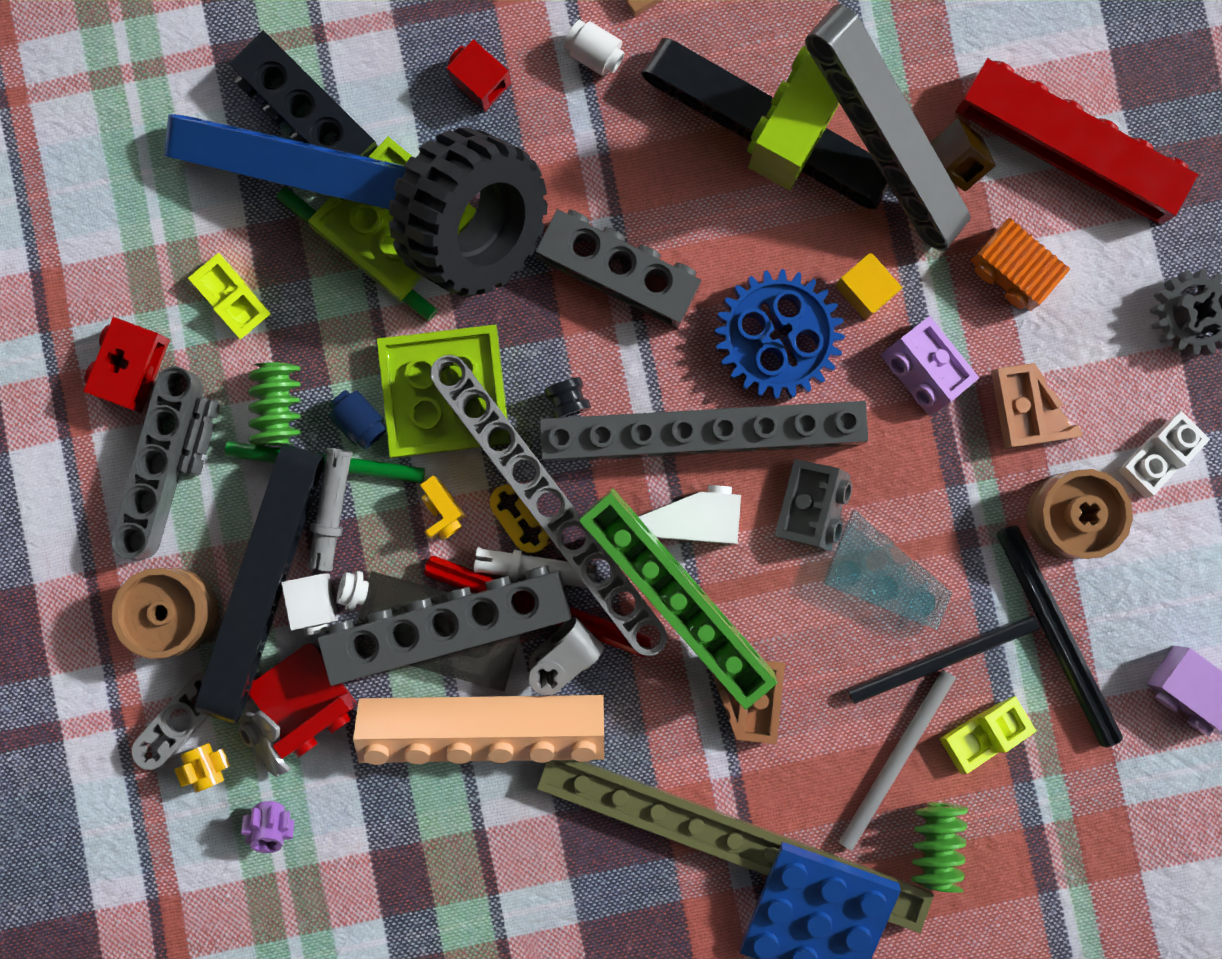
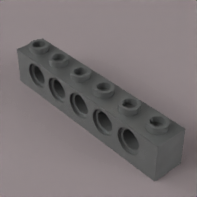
M548 565L525 571L526 579L510 583L509 576L485 582L487 590L471 594L470 587H465L446 593L447 601L432 605L431 599L425 598L406 604L408 611L393 615L390 608L368 614V623L354 626L352 619L329 625V633L318 637V642L330 685L340 684L569 621L572 618V613L560 570L550 572ZM525 590L533 595L535 606L532 611L521 612L515 607L513 600L517 591ZM485 601L493 606L495 618L492 622L483 623L475 616V606L478 602ZM445 612L454 618L455 629L453 633L446 634L437 628L436 617L439 613ZM401 623L409 624L414 629L416 636L413 644H404L399 640L397 628ZM361 634L369 635L374 639L376 650L373 655L364 654L360 650L358 640Z

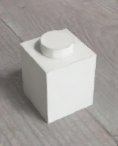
M319 574L281 582L291 630L303 628L304 636L329 631L327 623L338 621L330 574Z

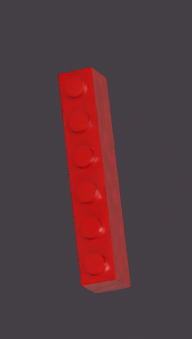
M989 58L985 60L955 110L956 113L1159 225L1164 224L1177 215L1199 175L1188 169V165L1181 159L1166 157L1155 151L1152 144L1148 141L1126 135L1119 131L1118 126L1112 121L1103 118L1097 119L1086 113L1079 103L1057 97L1050 93L1043 83L1036 80H1027L1014 73L1010 65L1002 61H992Z

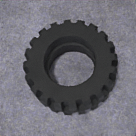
M470 127L458 128L454 132L448 130L437 135L435 142L429 140L418 148L420 153L417 157H410L404 165L407 170L402 179L397 178L393 188L397 191L395 200H390L389 214L393 216V220L389 222L391 238L395 239L393 245L398 256L403 259L404 264L412 271L452 294L456 293L460 296L481 295L493 291V286L498 288L510 281L509 276L513 273L518 274L525 266L523 262L527 256L533 255L537 248L534 244L538 235L542 236L545 227L542 219L543 215H547L548 204L543 199V196L547 194L538 165L522 149L479 129L474 130ZM480 191V200L474 217L468 226L458 234L460 219L466 206Z

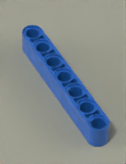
M168 114L164 155L167 157L380 208L389 209L390 200H395L397 192L393 189L397 178L402 179L407 170L403 165L195 117Z

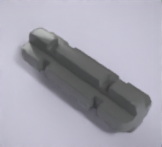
M199 397L196 400L193 412L197 414L195 419L191 418L183 446V449H186V453L181 455L178 464L180 472L194 476L201 474L204 460H201L203 454H207L215 424H212L213 418L217 419L220 404L217 401Z

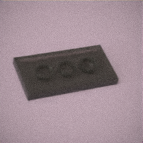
M371 571L367 596L361 606L356 626L368 623V614L391 608L392 614L397 615L408 611L406 604L425 598H430L432 605L447 601L446 593L448 591ZM481 601L475 606V616L483 623H490L495 618V610L490 603ZM441 612L436 617V626L441 632L450 634L455 629V620L450 614ZM401 623L397 628L399 640L404 644H413L416 635L412 626ZM361 634L358 640L360 650L363 653L373 655L376 650L374 639L369 635ZM521 634L412 663L409 666L505 692Z

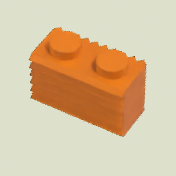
M1011 218L1005 220L970 259L976 265L974 268L975 273L982 280L990 284L996 282L1006 291L1005 298L1009 303L1018 309L1023 310L1027 308L1029 311L1040 306L1070 271L1069 266L1065 265L1063 261L1059 260L1056 255H1053L1050 250L1046 249L1044 245L1040 244L1038 240L1034 239L1031 234H1028L1025 229L1021 228Z

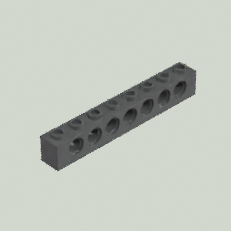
M866 401L540 419L541 449L544 463L859 446L868 442Z

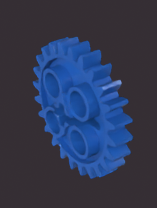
M781 269L777 280H772L767 270L764 271L762 283L760 284L753 276L748 277L747 286L749 290H745L739 285L735 286L733 291L738 300L725 298L723 304L730 313L718 312L716 319L726 325L714 330L715 336L724 338L723 342L716 345L715 351L727 352L728 356L721 361L720 365L721 367L734 366L735 369L729 377L731 380L741 375L745 378L742 390L745 391L752 384L757 385V397L760 398L766 389H771L773 400H777L781 390L785 389L789 399H793L796 396V386H799L807 394L811 391L810 379L819 385L825 381L820 370L832 372L836 368L828 358H839L842 355V351L834 347L833 343L842 342L845 339V335L834 332V328L840 326L844 321L843 318H831L830 314L838 307V304L831 303L825 305L823 300L829 292L827 289L818 294L813 292L816 284L815 279H812L804 286L801 284L800 272L794 276L792 281H788L785 269ZM781 300L792 301L796 305L797 315L791 318L781 315L777 307L778 302ZM761 304L768 306L773 324L765 312L762 311ZM749 317L757 319L762 325V333L755 336L745 333L742 328V321ZM774 326L778 331L785 330L788 335L783 342L791 356L796 360L797 366L793 367L790 365L782 341L780 339H771L770 335L774 331ZM802 334L810 336L815 342L814 352L804 353L800 351L796 344V337ZM766 352L774 353L780 360V368L776 371L764 369L760 362V356Z

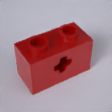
M113 316L111 323L106 325L101 332L99 338L101 348L97 358L90 363L85 372L84 382L86 385L83 392L142 413L171 339ZM122 358L129 361L126 369L119 367Z

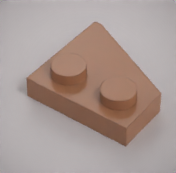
M1035 363L997 368L991 371L1005 449L1082 437V430L1078 425L1072 426L1060 409L1063 403L1057 394L1048 388L1045 377Z
M765 660L775 672L778 684L747 710L741 706L712 673L736 740L777 745L785 662Z

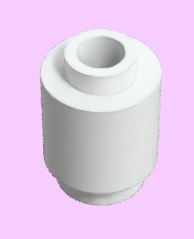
M578 20L571 28L564 43V48L570 51V57L601 76H604L608 71L614 73L625 55V52L621 50L622 40L591 21L584 23Z

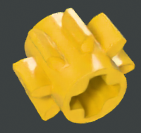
M207 743L181 754L180 757L184 765L174 769L181 787L192 784L194 792L197 793L224 781L221 770L230 767L223 748L213 752L210 743Z

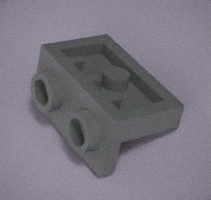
M794 459L775 537L831 551L833 543L836 544L839 541L842 533L840 516L843 504L846 505L849 502L852 494L850 474L840 468Z

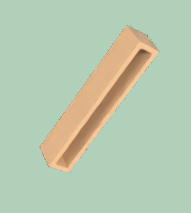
M604 695L359 698L353 741L358 762L372 765L393 762H409L412 764L452 762L463 764L469 761H493L495 763L535 761L545 763L551 760H576L578 762L604 760Z

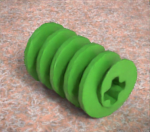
M279 362L254 364V366L260 368L250 371L248 378L260 384L249 388L248 394L260 400L249 404L248 410L260 415V417L249 420L248 426L260 431V433L250 436L248 442L256 446H283V444L294 446L295 444L289 442V438L300 435L301 430L290 427L289 422L300 419L301 414L290 411L289 406L300 403L301 398L290 395L289 390L301 387V382L289 379V374L301 371V367L295 364Z
M927 802L926 808L915 810V815L926 819V824L914 826V831L924 835L925 840L913 843V848L925 854L924 857L912 859V864L924 869L923 874L911 876V881L930 890L948 893L963 892L960 886L953 883L964 880V872L954 866L965 863V856L955 850L965 847L966 839L955 833L967 830V823L956 816L968 813V807L945 802Z

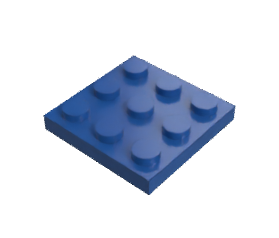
M781 842L741 941L740 954L754 959H872L901 892L898 882Z

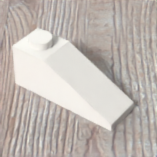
M708 485L707 492L696 493L639 516V518L657 538L738 544L741 495L731 494L732 487Z

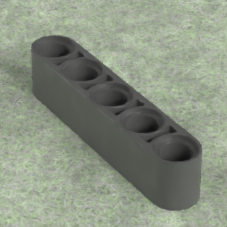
M178 366L165 368L156 379L111 536L113 551L124 559H147L152 557L160 547L181 473L178 470L181 455L186 453V449H183L191 418L195 419L197 414L193 412L196 400L203 396L204 386L202 380L196 374ZM185 377L187 388L182 395L176 397L173 386L179 378ZM173 415L176 420V427L172 433L165 435L162 429L163 422L168 416ZM161 453L165 459V466L161 472L155 474L151 467L152 460L157 454ZM150 492L153 496L154 504L152 509L145 513L140 503L143 495ZM138 531L143 541L140 549L135 552L130 547L129 542L131 535Z

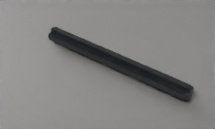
M1011 525L1000 530L997 533V538L1099 744L1105 748L1117 745L1123 740V736L1020 528L1017 525Z

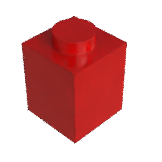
M474 39L466 47L460 46L448 60L449 65L446 69L450 81L484 112L511 85L509 70Z

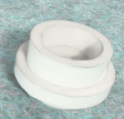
M357 570L354 574L345 572L342 576L337 593V603L345 605L346 610L353 611L357 604L363 605L366 599L369 582L363 581V572Z

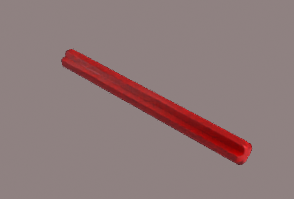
M430 556L424 569V574L427 577L459 589L470 587L471 593L487 590L485 582L496 579L480 572L474 573L472 569L437 556ZM521 590L515 593L513 601L519 611L530 612L534 609L535 599L530 592ZM570 607L572 617H576L600 642L640 657H646L639 654L631 646L615 623ZM637 632L636 639L638 643L643 647H651L652 638Z

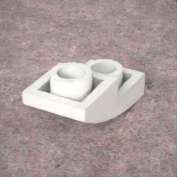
M1180 411L1160 427L1117 471L1147 499L1154 496L1177 469L1187 466L1210 439Z

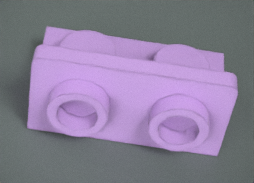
M930 316L881 354L890 370L900 379L915 401L928 415L934 414L952 402L979 379V376Z

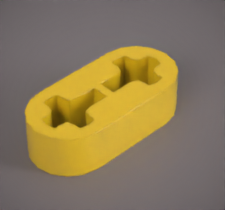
M510 484L497 487L492 492L490 507L515 545L527 553H536L543 550L549 541L548 534L520 497L515 502L516 508L521 513L519 517L515 519L507 509L500 511L498 508L502 503L500 495L504 492L510 496L517 493ZM523 519L526 520L530 527L536 528L539 526L542 532L538 535L540 540L538 545L534 546L531 542L524 544L521 541L525 532L519 525V522Z

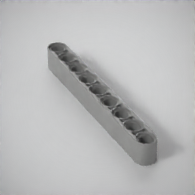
M444 355L438 358L431 368V379L449 405L631 646L639 654L645 656H654L660 653L666 645L667 632L651 608L616 562L581 524L579 513L467 365L454 355ZM450 366L459 367L462 371L460 381L453 386L444 385L441 380L443 371ZM474 398H481L486 402V411L479 418H470L466 415V405ZM498 430L508 431L511 435V443L503 451L492 450L490 446V437ZM522 462L532 463L536 468L535 478L527 484H520L514 478L515 467ZM546 494L556 495L561 501L559 512L552 517L543 516L538 509L539 500ZM571 526L580 527L586 534L584 545L577 550L568 549L563 543V533ZM601 558L609 563L611 573L607 580L594 582L587 575V567L592 560ZM619 592H628L635 599V607L627 615L617 614L611 606L612 598ZM644 625H653L660 632L659 641L652 647H643L636 639L638 630Z

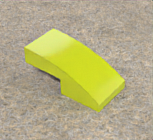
M217 253L188 277L192 284L214 307V311L240 340L271 315L261 300L220 253Z
M1012 696L961 724L941 737L940 741L959 773L968 774L997 753L1008 752L1037 731L1016 696Z

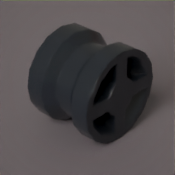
M581 377L571 378L544 389L546 398L551 400L554 406L552 411L553 418L572 417L591 409L589 400L583 397L581 391L583 388Z

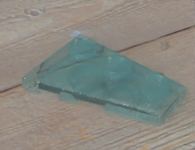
M855 509L852 510L823 584L938 630L952 592L921 565L895 546L894 542L887 536L880 533L867 522L866 518Z

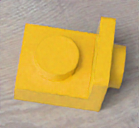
M433 475L420 484L426 493L421 499L434 516L440 513L443 519L424 533L429 539H435L439 536L443 541L462 528L459 521L466 515L441 479Z

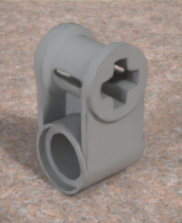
M572 617L569 621H565L560 625L553 635L530 654V686L534 691L542 695L557 693L581 671L586 670L597 661L604 650V645L576 617Z

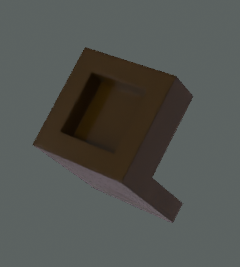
M959 118L931 142L952 182L965 192L996 166L982 136Z

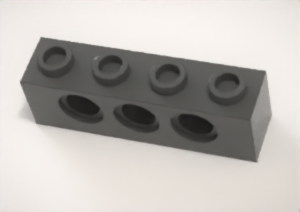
M559 209L556 210L536 250L538 261L679 329L701 283V279L695 277L697 274L695 270L679 262H675L674 266L660 260L661 254L648 246L640 245L639 248H636L624 242L625 236L614 229L604 227L603 231L589 225L590 220L577 211L569 209L565 213ZM581 241H589L595 245L596 250L588 257H581L574 252V247ZM624 258L631 264V269L626 274L617 275L610 270L609 265L614 259ZM653 275L660 276L666 281L667 287L662 292H651L645 286L644 282L646 279Z

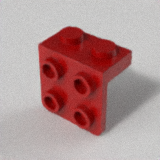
M313 643L303 645L253 681L250 696L259 709L280 727L279 737L281 740L275 743L273 748L281 759L292 753L297 758L307 753L318 744L314 738L325 729H328L333 734L352 720L348 713L358 706V703L343 683L330 685L322 653Z

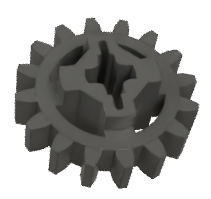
M1201 269L1193 275L1190 270L1180 273L1178 279L1173 277L1164 282L1166 290L1162 289L1155 293L1154 297L1161 304L1150 308V313L1159 315V321L1151 326L1152 329H1163L1164 334L1159 339L1161 343L1168 340L1174 342L1171 352L1177 353L1186 348L1187 357L1197 356L1200 352L1203 356L1215 353L1216 348H1222L1221 274H1215L1207 279L1206 269ZM1184 289H1198V291L1192 295L1189 293H1186L1184 295L1181 294V292ZM1201 332L1213 333L1205 339L1195 338V336Z

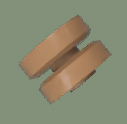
M1094 469L1060 473L1044 480L1031 494L1026 510L1028 530L1036 544L1048 554L1063 559H1090L1106 556L1117 550L1128 537L1133 521L1131 500L1123 485L1109 474Z
M183 568L146 569L130 576L118 589L112 605V625L119 641L132 653L148 659L179 656L199 648L212 635L218 619L217 599L211 586L199 574Z

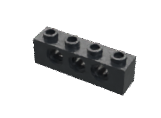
M264 30L229 62L238 75L234 82L250 98L257 94L265 102L261 109L277 125L284 121L293 130L289 134L292 140L368 157L378 147L375 140ZM284 78L283 84L278 89L268 90V85L273 79ZM300 106H312L307 116L302 118L295 117L296 110ZM330 132L340 133L339 139L333 145L326 146L322 144L326 134Z

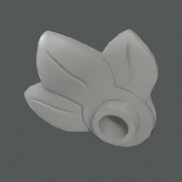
M260 710L255 713L247 712L241 716V725L238 727L243 742L250 748L255 747L260 760L273 776L279 777L290 771L291 768L273 748V742L280 735V727Z

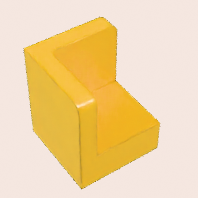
M872 253L866 255L835 284L838 291L865 321L903 288Z

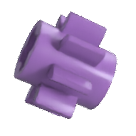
M260 802L252 808L251 815H243L241 834L246 835L245 843H250L251 849L256 852H277L283 846L284 839H293L294 820L290 819V811H285V807L278 802Z

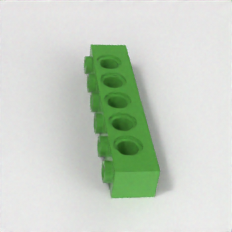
M614 488L581 515L579 519L581 524L745 710L778 684L772 668Z

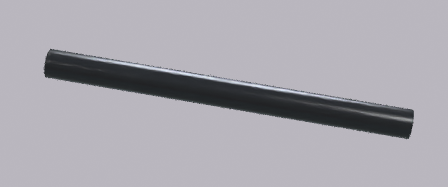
M1034 615L1028 616L848 689V694L852 703L857 704L1040 629L1039 623Z

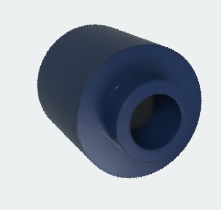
M345 390L329 404L332 411L328 418L353 445L359 444L363 450L372 446L387 431V427L382 423L384 418L358 390L351 394Z

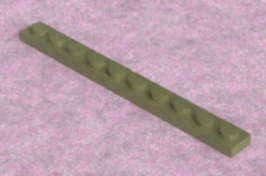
M551 760L546 763L537 787L538 790L766 876L770 872L781 842H785L898 882L901 892L888 922L920 934L934 897L930 890L590 762Z

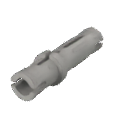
M336 448L326 449L327 456L316 521L311 522L310 531L313 532V539L307 567L316 569L317 566L320 571H333L337 537L342 536L343 527L339 525L350 460L353 455L351 451H341L342 449Z

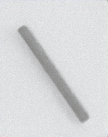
M941 670L838 841L847 849L853 851L954 683L956 677L950 673Z

